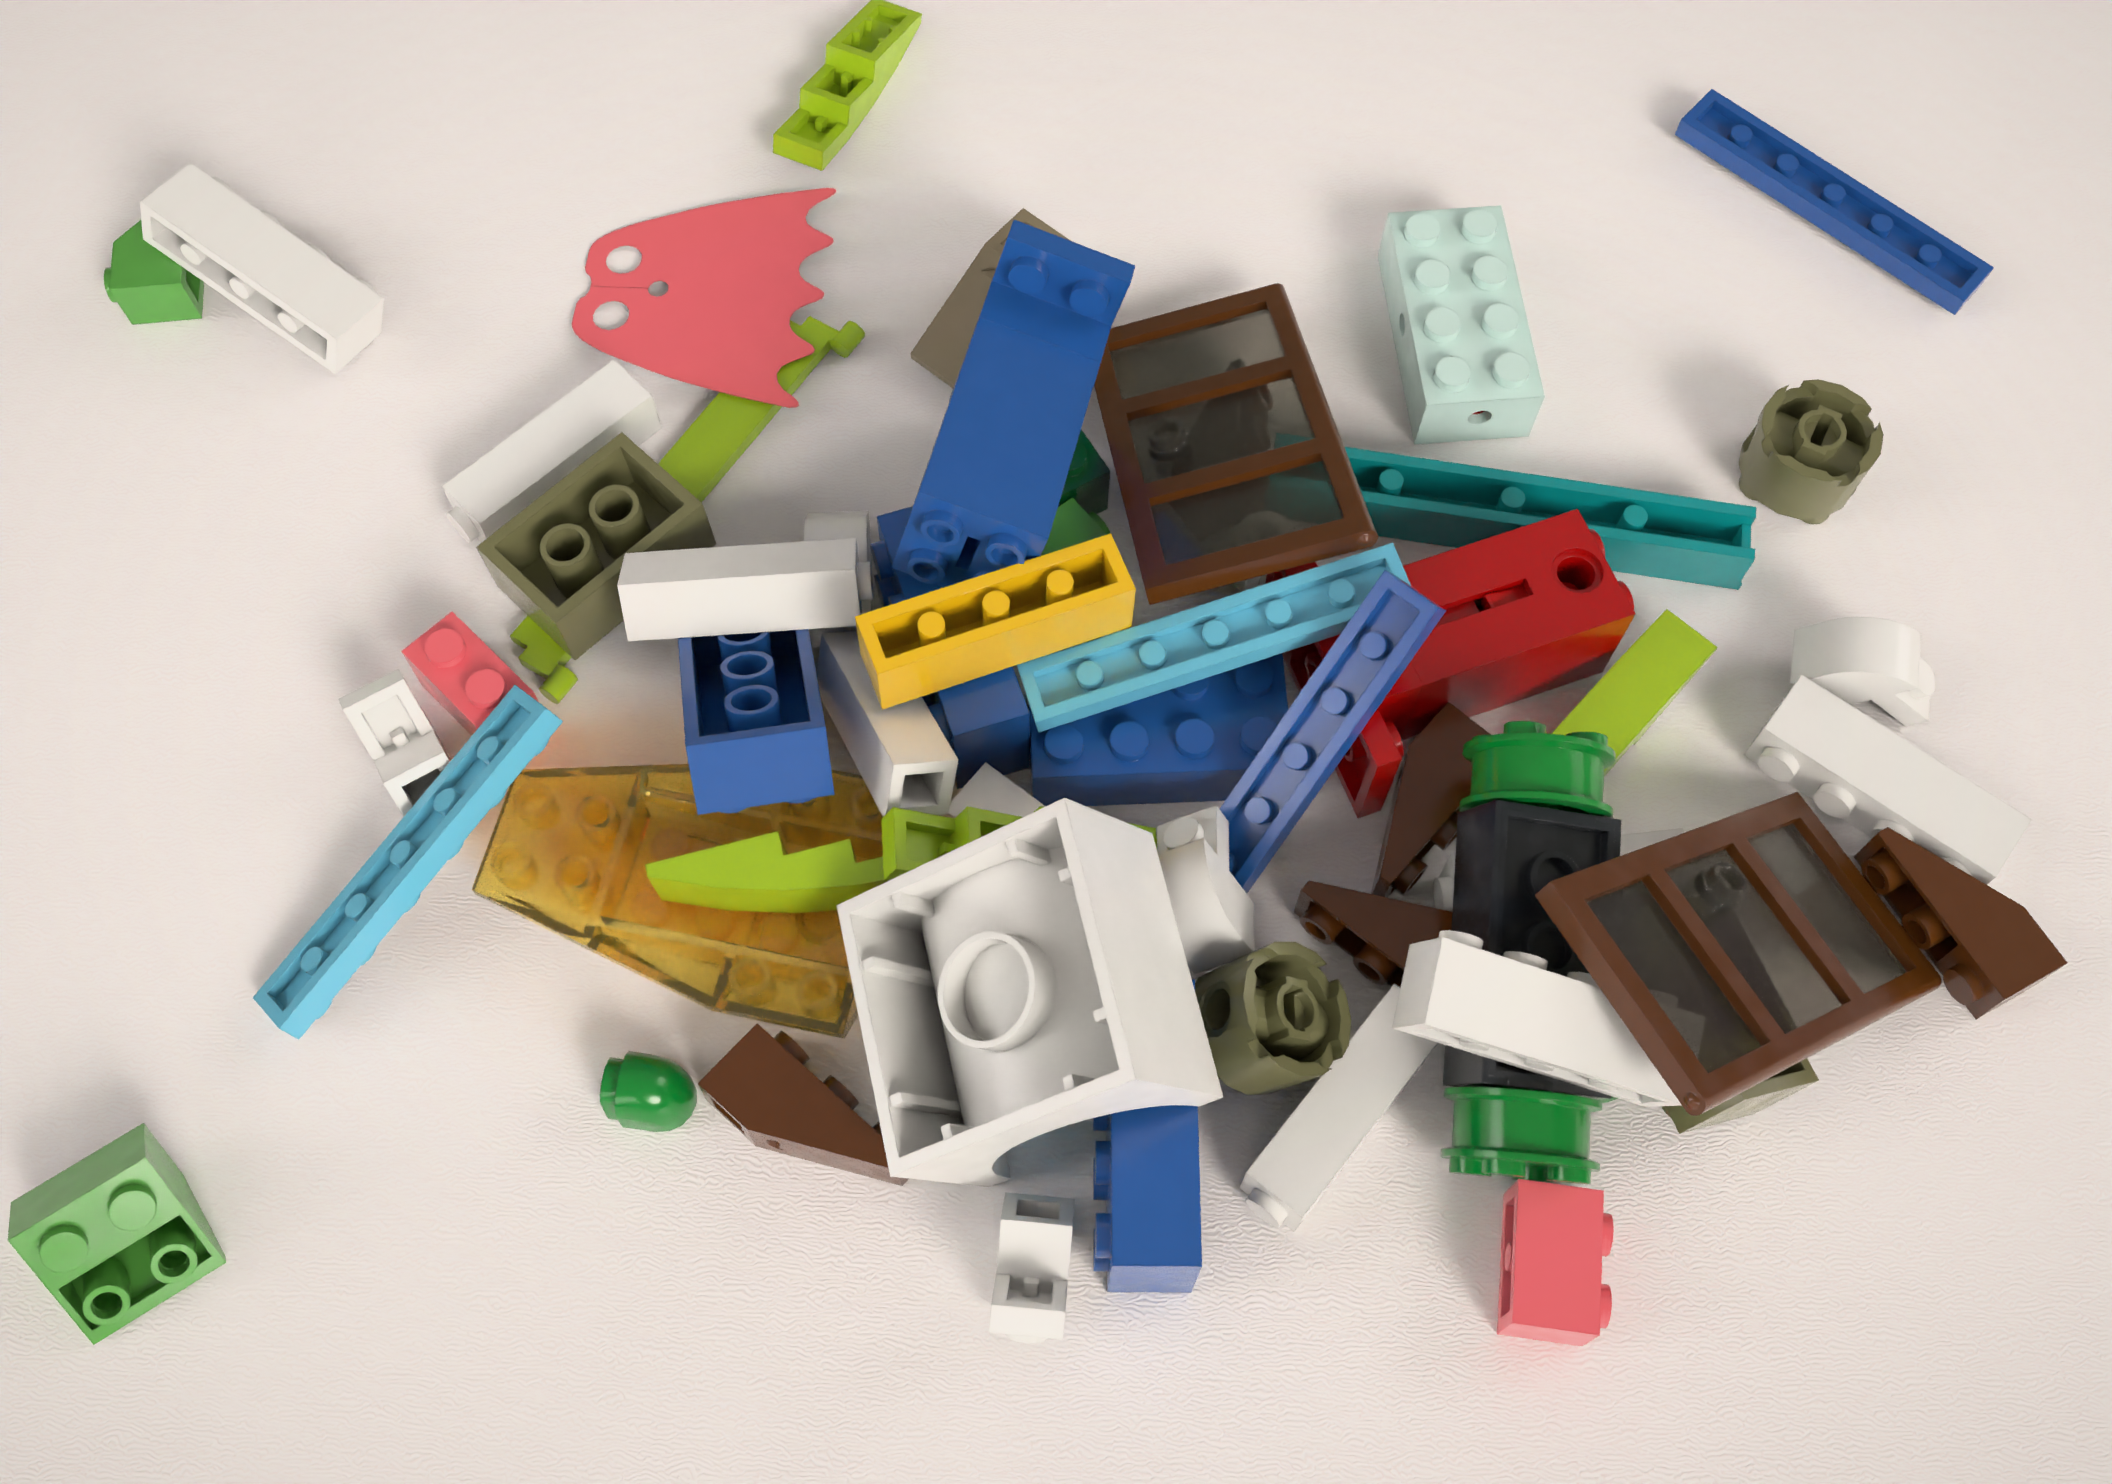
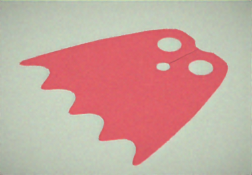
M820 188L719 203L639 222L604 235L592 244L588 253L585 270L591 277V286L586 296L580 298L576 303L572 319L574 333L590 346L608 355L675 380L787 408L798 407V401L778 383L777 373L782 366L811 355L815 351L810 343L792 331L790 318L799 308L824 297L822 290L806 282L800 276L799 268L805 258L829 247L834 242L830 236L808 225L806 216L809 209L834 195L836 190L834 188ZM620 246H632L640 251L642 260L640 265L633 271L621 274L615 273L606 265L609 253ZM657 281L665 282L668 285V291L664 295L656 297L649 293L648 288L652 283ZM617 301L627 306L629 317L622 326L606 330L595 325L593 314L600 305L606 302Z

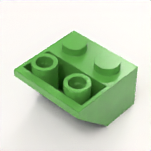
M144 1123L13 1200L10 1205L7 1241L93 1345L226 1263V1256L184 1175Z

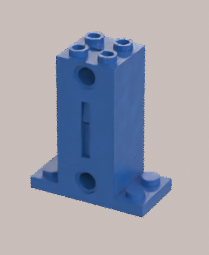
M1013 220L891 568L910 574L913 578L923 583L947 587L1011 565L1024 564V561L1041 556L1049 539L1111 326L1130 286L1135 265Z

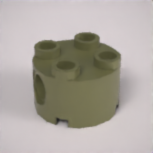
M1816 379L1804 380L1799 388H1791L1786 391L1789 386L1787 385L1774 393L1761 411L1757 425L1742 444L1739 458L1741 476L1738 484L1746 497L1762 503L1777 514L1800 519L1808 524H1820L1826 521L1830 514L1844 507L1856 491L1857 486L1881 455L1884 436L1880 422L1874 427L1872 420L1868 417L1872 408L1863 397L1843 385Z
M1273 942L1198 977L1195 982L1197 1001L1218 1079H1221L1226 1086L1246 1095L1271 1094L1322 1076L1332 1069L1330 1066L1333 1061L1343 1057L1349 1046L1352 1021L1348 1000L1339 979L1329 982L1326 975L1319 968L1327 965V963L1317 952L1297 942Z

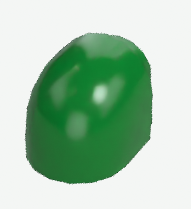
M628 1051L624 1059L611 1057L607 1061L601 1081L600 1104L607 1118L618 1120L623 1128L653 1132L671 1131L682 1126L692 1116L697 1104V1089L691 1076L676 1062L657 1055Z

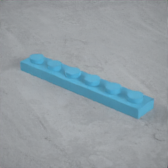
M1393 542L1018 664V671L1038 732L1341 634L1384 570L1393 573L1411 586Z
M514 685L253 996V999L280 1030L299 1040L313 1022L325 1014L333 998L357 969L373 956L377 945L401 916L417 903L421 892L445 863L460 851L464 840L489 810L500 803L508 787L532 758L544 750L552 734L562 724L563 721L518 686Z

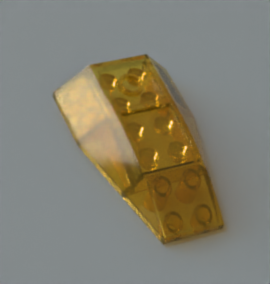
M689 764L523 769L509 786L472 891L476 895L711 1011L845 1039L858 1017L837 910L806 913L727 911L664 901L660 899L648 879L645 864L776 831L779 832L788 854L850 839L857 861L862 862L883 856L881 825L883 816L862 776L832 770L835 795L816 797L804 803L782 802L748 807L736 813L713 812L698 815Z

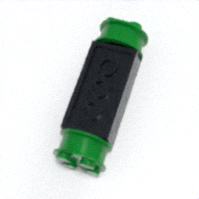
M1507 722L1504 724L1503 734L1477 735L1463 745L1462 755L1472 763L1471 795L1460 801V812L1457 818L1451 931L1463 932L1479 937L1483 940L1482 950L1504 956V952L1516 951L1544 958L1548 961L1546 970L1567 977L1569 972L1589 973L1535 897V894L1550 881L1620 856L1621 820L1614 819L1613 808L1603 802L1604 769L1615 763L1616 754L1608 746V737L1601 733L1572 732L1567 735L1546 733V726L1538 722ZM1619 893L1589 905L1616 944ZM1445 1045L1443 1086H1449L1450 1088L1444 1089V1097L1454 1101L1452 1147L1441 1149L1440 1157L1449 1159V1173L1488 1177L1492 1175L1512 1176V1180L1524 1179L1553 1184L1555 1182L1591 1184V1172L1600 1171V1163L1589 1159L1591 1113L1602 1110L1603 1102L1599 1099H1611V1096Z

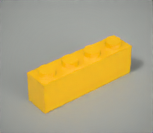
M1110 533L1024 561V564L1011 565L855 616L860 654L881 709L884 710L1132 627L1136 588Z

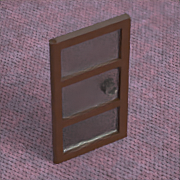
M1271 284L1111 328L1094 387L1149 605L1358 551L1376 544L1378 540L1377 532L1282 284Z
M1798 792L1550 881L1535 894V897L1683 1108L1693 1116L1703 1114L1935 991L1942 983L1939 973Z

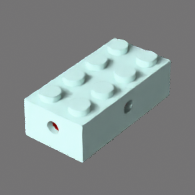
M1502 206L1388 213L1378 253V261L1414 445L1529 436L1545 395Z

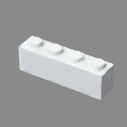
M190 162L140 201L143 240L334 374L340 371L381 334L384 298L377 293L372 285L361 278L353 277L337 266L317 246L306 244L290 233L270 213L262 210L259 211L243 200L220 178L209 176Z
M1801 675L1744 754V756L1757 763L1761 771L1768 777L1779 782L1788 783L1814 800V803L1821 811L1829 816L1845 820L1870 836L1871 839L1878 832L1889 827L1986 885L1997 877L2032 821L2025 814L1804 675Z
M1443 930L1439 932L1438 938L1410 944L1392 1025L1393 1029L1641 1106L1681 1105L1589 973L1569 972L1567 977L1546 970L1548 961L1544 958L1516 951L1504 952V956L1482 950L1483 940L1479 937L1458 931ZM1652 994L1695 1054L1701 1020L1674 1012V1002L1672 1000Z

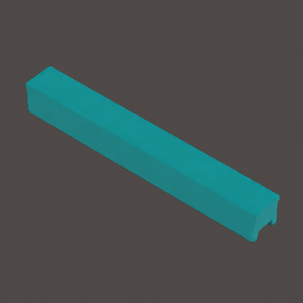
M1277 437L1275 449L1302 442L1303 440ZM1345 447L1375 530L1380 537L1459 548L1578 509L1588 528L1594 529L1599 534L1605 548V559L1611 570L1615 572L1739 590L1742 586V579L1755 560V549L1751 548V525L1756 519L1757 507ZM1321 461L1268 475L1270 492L1265 496V515L1277 516L1286 519L1287 523L1316 526L1342 519Z

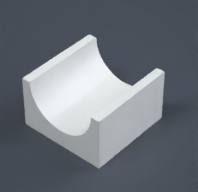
M1063 798L836 905L890 1177L991 1187L1011 1179L1005 1152L1041 1134L1080 1121L1128 1110L1169 1105L1199 1107L1223 1098L1151 832Z

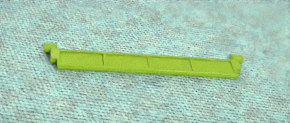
M811 316L802 325L790 320L792 331L810 343L815 351L811 355L782 366L777 373L778 383L787 393L793 395L830 349L839 356L847 358L865 337L864 330L853 321L846 322L841 330L838 331ZM719 392L658 464L702 503L782 406ZM527 615L510 635V638L515 644L525 649L518 657L521 664L546 679L538 688L541 694L551 702L559 704L578 681L577 676L565 667L572 657Z

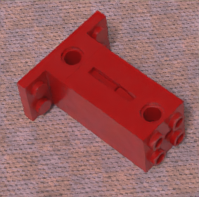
M1578 509L1403 565L1411 587L1442 607L1446 612L1335 768L1357 818L1381 811L1404 756L1402 740L1417 736L1448 702L1466 716L1472 717L1604 671L1636 613L1629 588L1624 582L1617 581L1605 559V548L1599 534L1594 529L1588 528ZM1316 562L1270 573L1266 576L1265 584L1319 566ZM1339 635L1282 653L1299 693Z

